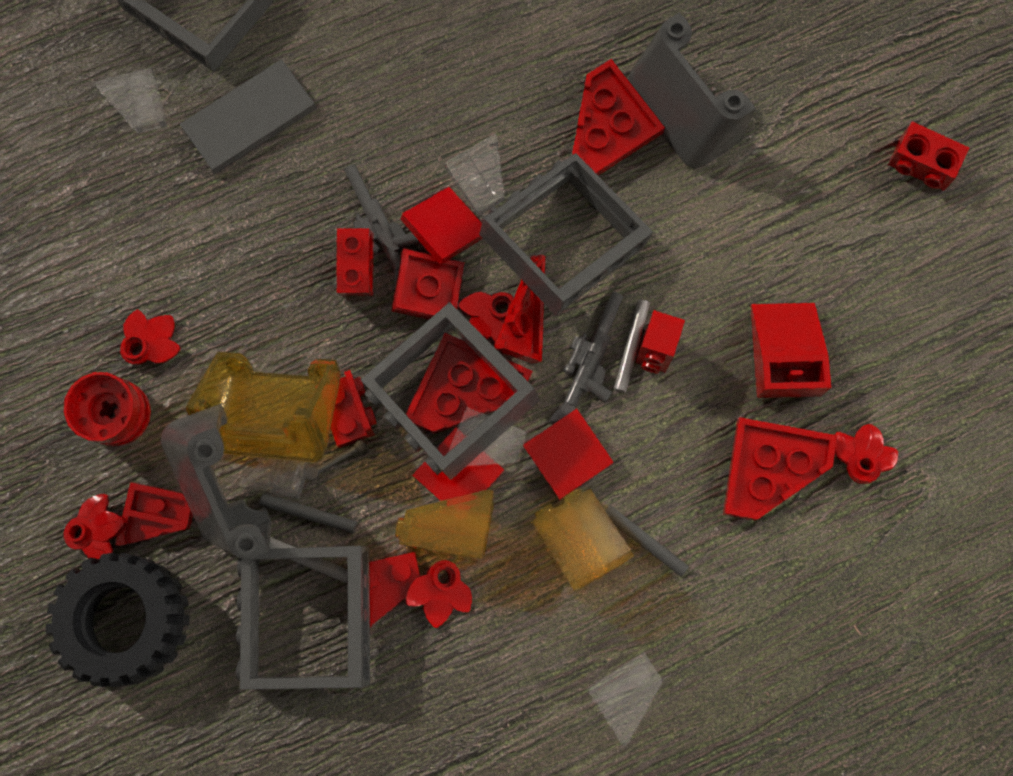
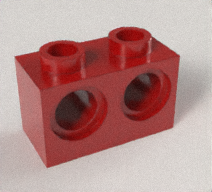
M912 121L902 134L888 165L895 168L902 175L913 176L923 181L930 188L945 191L956 179L970 147ZM908 149L915 151L917 156L911 154ZM937 162L942 163L946 169L941 168Z
M337 228V293L341 296H374V234L369 228Z
M653 310L635 363L640 364L643 370L650 373L658 374L660 371L666 373L675 355L685 320Z

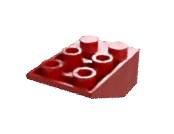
M815 303L751 304L757 398L823 396L831 389L829 355Z

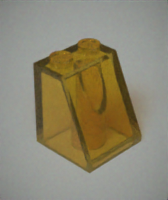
M581 488L572 491L563 497L565 503L556 508L552 504L545 506L534 513L536 519L532 521L536 534L570 594L622 566L634 557L632 551L591 489L582 492Z
M483 490L408 509L405 512V517H399L395 537L399 538V544L407 550L483 563L495 503L494 491Z

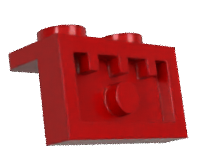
M351 370L344 372L345 377L316 387L338 448L355 443L359 439L363 440L374 436L375 433L372 426L377 424L372 407L368 406L365 408L361 396L365 395L366 390L361 377L355 378Z

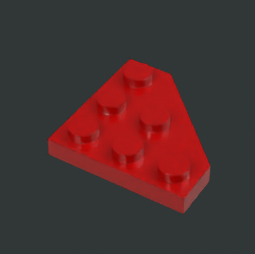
M612 59L586 75L572 155L576 153L599 176L662 135L665 130L664 125Z
M444 333L406 415L417 427L436 434L495 412L515 393L465 341ZM507 360L529 382L533 371Z
M739 417L735 430L723 515L756 521L833 467L837 435Z

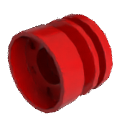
M93 372L80 377L71 385L64 398L63 413L67 425L76 435L88 441L107 446H124L134 442L145 432L150 422L151 406L147 395L139 386L108 372Z

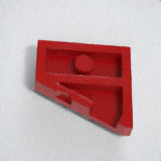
M416 552L369 562L370 628L406 598L407 590L416 577L421 576Z

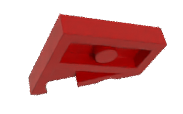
M130 482L122 514L127 524L117 535L115 545H128L190 529L193 515L184 494Z

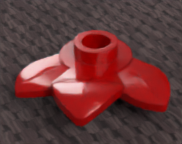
M476 292L465 297L458 304V307L471 317L469 322L486 340L492 337L493 341L496 342L514 297L506 292H498L492 296L484 292ZM504 304L508 307V310L505 313H499L496 310L497 306Z
M139 309L133 311L126 318L123 325L125 338L120 346L122 358L132 365H141L147 361L161 364L173 359L181 349L177 343L170 340L175 329L173 316L162 315L147 320L146 316ZM141 345L142 351L139 354L134 355V348L136 346Z
M873 424L862 426L856 432L855 437L842 432L835 433L837 435L835 455L839 460L847 464L848 474L854 482L859 484L872 483L877 480L881 472L890 471L897 464L898 450L893 447L884 446L883 435ZM860 463L866 465L870 470L863 469Z
M98 494L87 499L81 505L78 516L70 520L65 526L63 538L68 547L82 550L88 558L100 559L102 554L113 553L109 541L119 534L127 524V521L120 515L107 511L109 496L107 494ZM81 527L82 533L78 538H76V533L78 529Z
M440 560L431 565L426 575L416 577L407 590L406 605L414 607L423 605L426 619L434 628H438L449 618L453 609L469 612L472 604V594L470 588L460 580L461 576L458 567L451 561ZM444 570L448 574V579L445 583H440L438 574Z

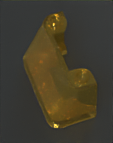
M217 352L185 409L188 415L222 404L228 418L227 423L219 429L224 442L223 454L317 462L322 459L327 448L341 373L337 360L315 359L312 361L308 368L309 376L254 372L250 362L244 355L240 353Z

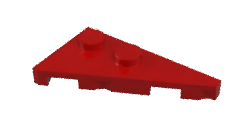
M542 254L531 256L530 259L545 274L546 256ZM522 279L494 348L499 352L531 364L542 362L544 303Z

